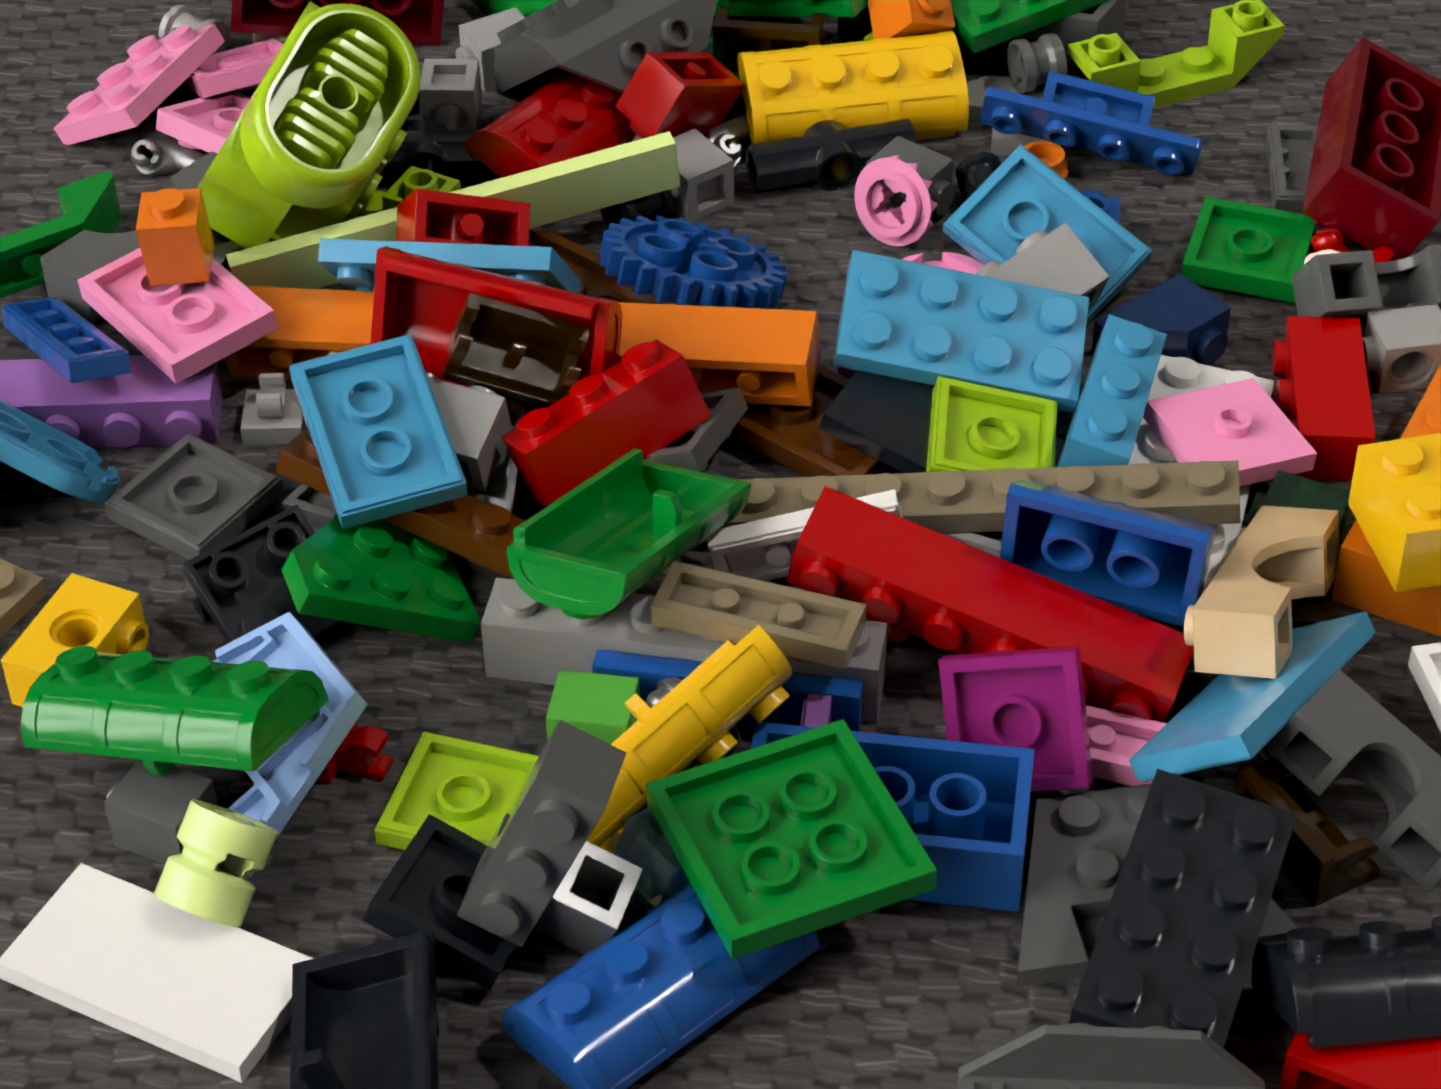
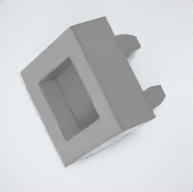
M284 373L259 374L260 389L246 390L240 428L243 445L288 444L304 431L306 427L295 389H286Z

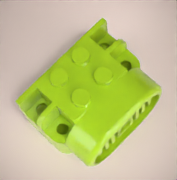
M309 1L197 187L202 190L210 228L245 248H250L356 218L362 206L367 204L383 177L380 174L385 165L392 160L404 141L407 132L403 131L401 127L412 110L420 90L421 73L416 52L407 36L394 22L381 13L360 5L340 3L319 7Z

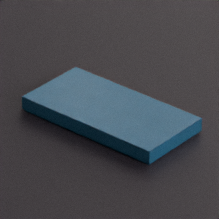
M1364 611L1292 629L1293 651L1276 679L1219 674L1129 759L1138 781H1153L1157 769L1180 775L1252 759L1289 722L1316 691L1373 637L1372 635L1376 631L1367 612Z

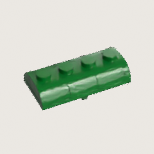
M634 448L514 528V542L507 546L510 572L518 586L533 600L549 607L561 609L566 616L571 618L590 619L616 608L625 598L648 581L660 575L665 568L672 564L673 560L676 561L688 551L693 550L724 524L736 518L748 503L751 483L643 460V450Z
M79 646L59 654L55 660L56 663L43 672L31 685L23 703L21 730L26 748L140 759L145 769L151 775L163 776L174 766V763L254 772L307 721H315L320 715V708L329 699L322 680L313 671L268 667V664L263 661L230 664L210 662L205 656L173 659L153 657L148 651L115 654L97 652L91 646Z

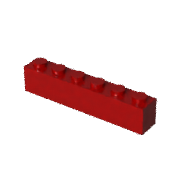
M824 486L799 537L786 582L806 591L866 604V617L870 620L888 623V625L925 639L936 648L952 650L959 654L1080 646L1085 704L1087 706L1163 723L1175 701L1194 650V646H1187L1185 644L1184 633L827 486Z

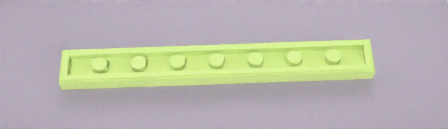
M670 131L449 193L530 203L529 229L680 187L676 143ZM397 207L225 254L230 273L245 286L317 289L338 283L336 277L318 262L320 238L396 241Z

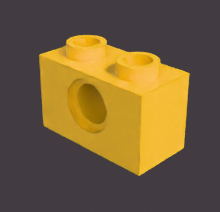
M71 573L1 659L12 704L23 707L31 685L43 672L56 663L55 660L59 654L68 649L79 646H91L97 652L115 654L145 651L149 639V628L145 623L140 594Z

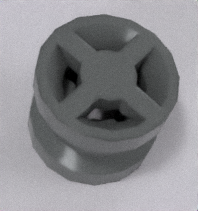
M1043 34L1036 42H1028L1022 38L1012 40L1009 43L1007 49L1008 70L1012 84L1018 93H1029L1035 90L1037 85H1046L1049 71L1067 75V58L1063 44L1057 34Z

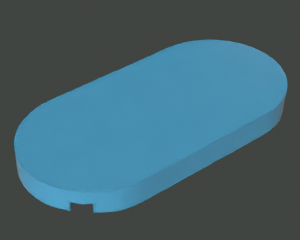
M0 400L1 462L76 498L105 503L113 496L121 481V477L114 466H109L106 472L99 467L103 458L98 455L97 451L74 437L48 426L43 421Z

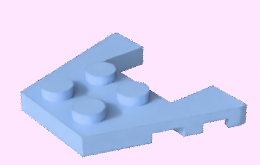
M290 612L216 649L217 659L212 661L230 664L263 661L268 664V667L313 671L322 680L328 694L329 701L320 708V715L315 721H307L254 772L245 771L254 782V785L228 808L278 831L276 839L368 705L306 628Z

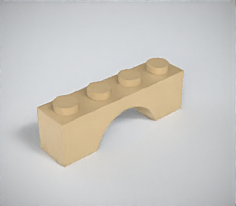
M1262 505L1248 527L1241 528L1237 543L1231 552L1224 553L1221 567L1213 578L1206 580L1203 594L1197 603L1190 605L1186 611L1184 640L1187 646H1194L1195 672L1270 679L1278 677L1293 651L1291 600L1325 596L1336 577L1339 560L1338 510Z

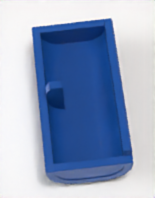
M689 884L665 902H661L650 909L643 917L604 944L583 955L572 966L524 999H519L506 1008L502 1013V1029L505 1034L571 1089H625L686 1044L700 1039L711 1026L820 949L817 933L814 931L732 960L695 890Z

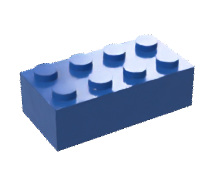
M756 721L750 749L817 727L769 722L759 724ZM851 731L937 869L936 889L906 900L1019 912L1035 749Z

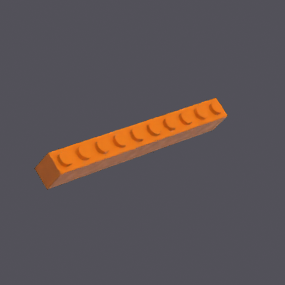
M246 286L274 310L278 329L254 341L249 346L225 357V361L232 376L259 378L261 373H284L285 380H291L289 365L330 355L331 351L339 353L370 345L374 291ZM618 302L622 309V332L618 363L621 361L623 354L633 346L657 339L683 355L700 393L740 387L746 403L812 406L822 356L817 311Z

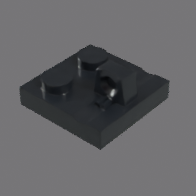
M429 814L371 900L362 921L393 938L432 929L437 943L438 961L436 963V973L440 964L490 991L517 947L516 944L456 916L487 845Z

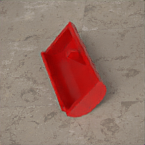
M564 71L549 80L546 85L529 97L512 106L509 111L489 125L472 134L463 147L466 149L467 155L472 159H479L503 178L632 142L636 133L629 126L630 120L615 107L622 93Z
M385 246L377 250L370 344L412 334L425 371L435 375L442 381L470 387L442 378L452 328L469 293L590 327L588 342L576 367L581 368L578 381L587 376L600 375L618 363L622 332L621 305L615 300L597 298L546 286L543 283L531 280L525 281L475 269L468 265L403 252L392 247Z

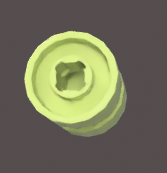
M192 799L176 836L184 847L181 854L168 857L154 895L176 908L201 918L228 926L240 927L256 890L249 876L251 872L264 869L278 831L233 810Z

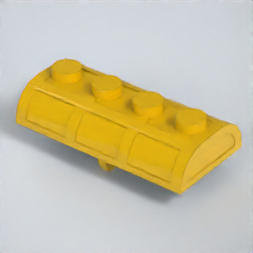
M953 31L896 38H876L867 41L828 45H808L799 48L760 52H740L737 55L739 78L745 84L742 94L752 144L800 137L812 125L824 120H834L841 123L845 129L909 118L914 127L916 140L952 137L956 135L957 131H966L968 127V88L960 48Z
M757 625L736 645L732 642L730 643L729 640L726 641L652 708L636 693L625 702L626 708L638 721L611 744L627 753L606 809L588 837V842L615 855L634 837L625 825L645 807L653 815L647 804L646 783L685 771L697 760L703 765L722 759L739 743L730 733L736 725L749 714L759 724L762 723L790 697L782 686L791 678L793 674L792 667L778 646L760 625Z

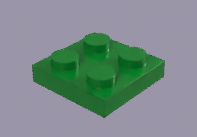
M1205 196L1182 263L1181 274L1196 285L1295 303L1291 276L1304 265L1305 258L1310 254L1312 247L1311 239L1315 236L1317 224L1312 218L1301 213Z

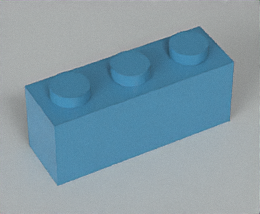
M1111 314L1108 315L1090 361L1057 467L1128 465L1166 340V333Z

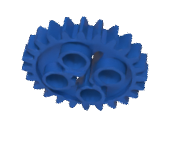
M657 215L656 220L651 221L643 216H637L636 222L621 218L620 224L610 223L609 229L604 230L599 253V265L606 267V275L618 277V285L635 286L634 294L655 295V302L659 304L672 301L676 302L677 305L761 309H768L769 306L777 307L779 300H782L788 275L785 272L786 264L778 262L780 256L766 253L767 246L750 244V237L747 236L733 237L729 235V229L727 228L716 231L709 229V225L706 222L695 225L680 217L678 219H666Z

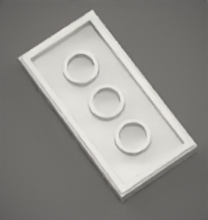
M80 863L0 957V979L243 1083L291 1019L292 965L314 958L241 928L220 924L183 911L160 900L151 891Z

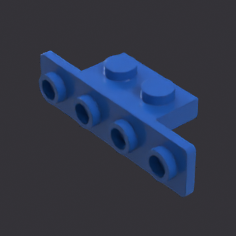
M1053 71L1048 73L1042 99L988 87L979 120L981 124L992 126L996 131L1004 134L1019 133L1054 142L1062 148L1075 147L1099 153L1102 157L1111 161L1127 160L1151 166L1158 172L1168 175L1180 173L1193 175L1203 145V141L1199 138L1149 126L1156 97Z

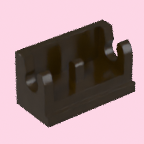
M719 6L712 26L713 57L730 72H738L737 55L740 52H760L799 48L808 45H825L826 33H823L825 13L814 12L811 25L728 20L731 8Z
M469 293L452 328L442 378L468 386H483L496 394L547 408L568 395L570 388L578 381L581 368L576 367L588 342L590 327Z
M1272 758L1254 767L1249 764L1238 769L1235 794L1298 814L1281 870L1314 907L1378 878L1380 867L1371 858H1364L1378 851L1375 843L1368 837L1349 841L1303 791L1304 784L1295 775L1276 781L1281 776L1291 773L1276 758Z

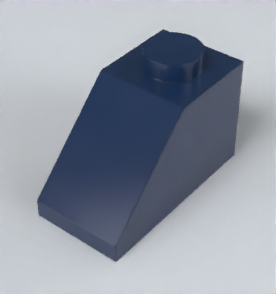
M1178 274L1095 320L1091 359L1108 315L1111 314L1166 333L1167 336L1161 355L1185 357L1200 364H1212L1221 357L1227 347L1231 308L1182 274Z

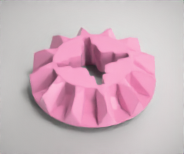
M899 155L879 158L865 166L857 178L854 191L857 214L863 226L874 238L891 246H906L920 240V237L934 226L931 221V213L938 205V203L930 199L928 189L932 181L922 179L917 172L918 163H905L901 161ZM902 192L906 194V202L902 203L901 207L893 208L892 206L885 209L884 204L890 202L889 198L893 197L895 193Z

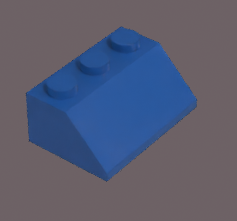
M1022 479L1011 483L1007 492L1000 558L1140 616L1184 627L1188 607L1197 603L1202 592L1209 568L1216 527L1196 523L1185 518H1176L1132 507L1121 502H1112L1068 491L1057 486H1048Z

